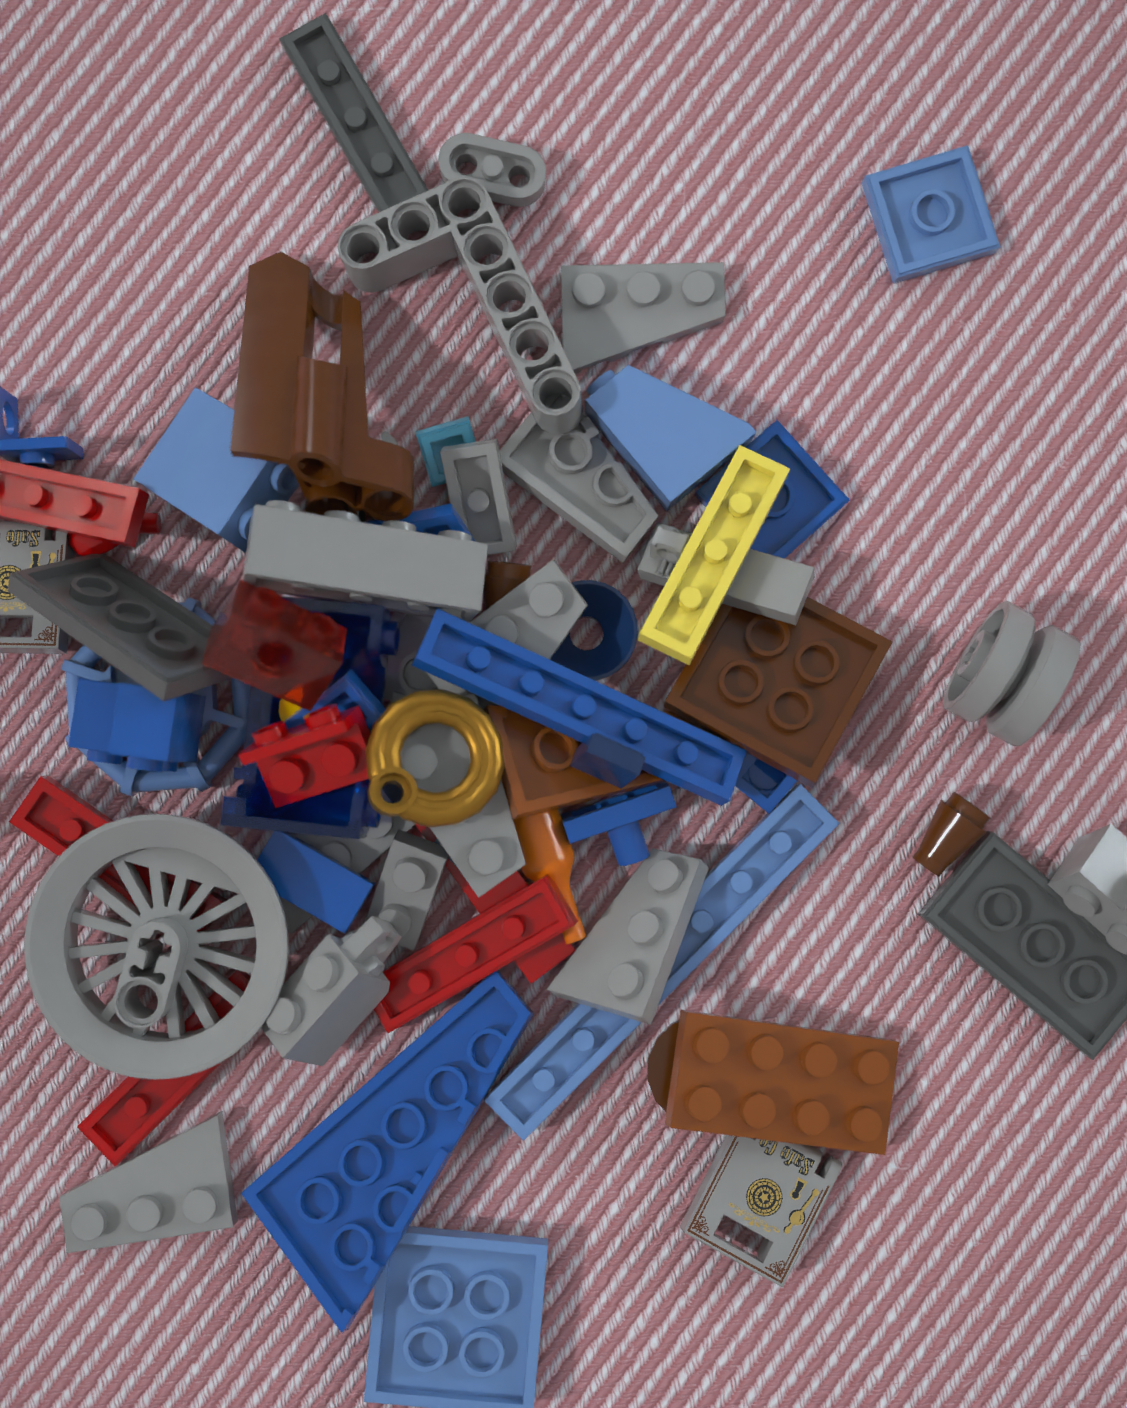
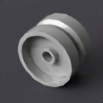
M1004 601L987 616L965 648L946 687L943 707L967 722H975L986 715L988 733L1012 746H1021L1033 737L1060 701L1077 665L1081 644L1078 638L1054 625L1046 626L1035 632L1033 614L1009 601Z

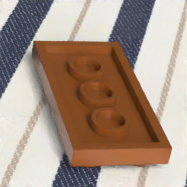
M681 1010L665 1124L675 1129L885 1155L899 1042L885 1038Z

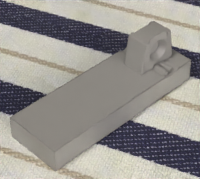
M657 522L637 568L640 579L665 586L693 532L682 531ZM750 549L722 604L796 625L815 578L814 567Z

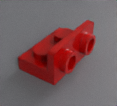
M337 704L327 705L306 714L303 717L305 723L288 729L285 721H279L252 733L254 742L238 755L242 765L253 762L257 763L275 808L369 779L366 746L371 733L359 705L343 711H339Z

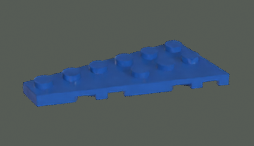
M500 971L491 973L241 1192L341 1333L350 1328L534 1015Z

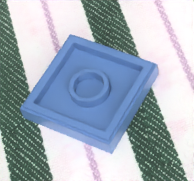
M968 145L864 176L861 182L893 284L989 256L999 250L998 237Z

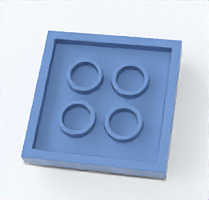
M409 1226L374 1286L364 1402L424 1408H534L548 1238Z

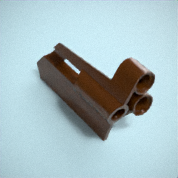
M278 252L250 265L230 446L232 455L289 465L306 499L305 513L324 516L325 512L344 511L357 515V511L364 510L366 515L375 520L383 522L403 520L411 514L414 508V457L401 446L368 437L361 302L344 289L341 295L325 290L313 277L310 267L283 252ZM315 317L327 326L341 331L340 365L312 359Z

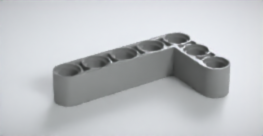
M470 177L452 179L356 222L343 231L337 246L339 256L350 281L363 292L374 293L382 291L458 256L537 424L546 432L558 435L568 433L577 427L583 412L579 381L493 202L481 182ZM465 209L477 210L471 217L460 218L456 216ZM413 232H428L426 236L419 240H407V237ZM364 254H378L375 259L368 263H357L358 259ZM495 254L500 256L499 260L493 264L483 265L478 263V260L484 255ZM510 300H518L524 303L520 309L514 312H503L499 309L503 303ZM530 347H542L547 350L546 354L537 360H526L521 357L523 351ZM557 393L564 394L571 399L566 406L559 409H550L543 405L547 397Z

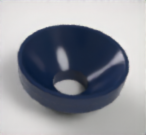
M594 580L575 581L572 584L588 604L578 620L591 618L597 621L602 628L603 639L594 649L582 650L573 644L569 632L551 658V661L598 681L619 671L630 659L638 637L637 619L627 598L616 588Z

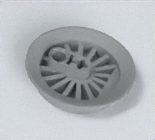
M143 814L122 818L100 826L78 839L59 856L43 877L34 895L25 928L24 950L28 980L34 998L53 1030L74 1051L88 1061L121 1075L143 1079H172L195 1074L221 1063L235 1054L258 1032L270 1015L280 995L288 965L289 943L287 923L280 897L264 868L246 848L225 832L192 818L169 814ZM112 864L135 905L99 877ZM134 864L149 868L152 896ZM167 873L176 875L170 896ZM191 880L202 883L184 906ZM216 887L239 893L191 920ZM89 892L94 894L127 922L83 910L82 908ZM246 902L254 921V925L197 931ZM78 924L127 938V940L78 945ZM161 932L165 933L163 937L164 943L172 946V950L166 953L162 952L163 943L155 940V935ZM256 938V958L209 946L205 943ZM126 953L125 958L90 978H86L80 958ZM206 961L252 974L245 991L243 992ZM120 974L115 995L106 1006L95 994L93 988ZM197 977L234 1006L226 1016L221 1019L218 1017ZM140 985H146L156 993L158 998L156 1010L149 1009L140 1002L138 996ZM181 987L201 1021L203 1028L185 1031ZM166 1016L168 1033L149 1030L150 1026Z

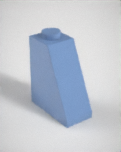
M627 365L616 375L612 370L606 371L586 390L590 396L585 399L584 413L666 512L730 461L739 445L743 447L749 445L756 434L755 429L750 423L630 365Z

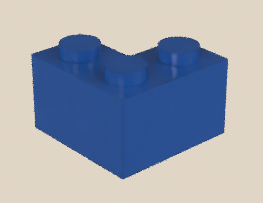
M78 678L68 747L88 749L86 758L88 761L122 764V757L128 756L126 768L155 772H177L179 762H197L206 696L187 693L163 701L141 685Z

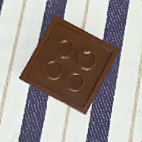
M809 597L806 598L796 625L721 604L690 666L685 665L665 699L664 708L715 736L747 750L746 753L813 788L893 641Z

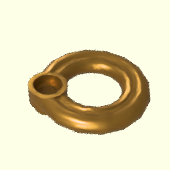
M444 689L415 691L391 703L374 723L366 746L367 772L371 782L368 789V799L372 808L381 815L387 817L399 816L404 820L426 827L457 825L480 813L498 791L505 767L502 738L490 715L470 698ZM440 723L452 727L463 736L469 747L470 765L467 775L457 786L447 791L430 792L418 788L413 776L402 768L401 751L405 740L415 729L425 724ZM386 784L398 786L402 793L401 801L394 804L387 803L381 796V788Z

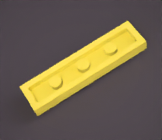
M739 445L639 633L638 641L690 666L781 491L790 468Z

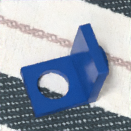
M0 386V456L11 462L44 469L54 468L55 461L84 459L83 448L67 436L19 438L18 399ZM3 408L6 415V429L3 422Z

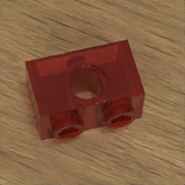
M240 579L210 630L202 664L311 712L343 663L347 628L336 624L327 615L318 612L312 613L284 600L271 589L256 587Z

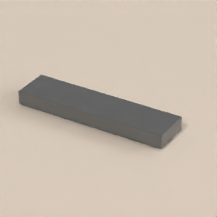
M324 13L279 38L284 52L377 213L428 191L427 186L328 15Z

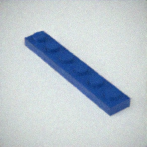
M437 608L412 663V666L579 742L583 743L593 733H598L636 750L646 757L641 770L720 806L726 804L731 799L747 750Z

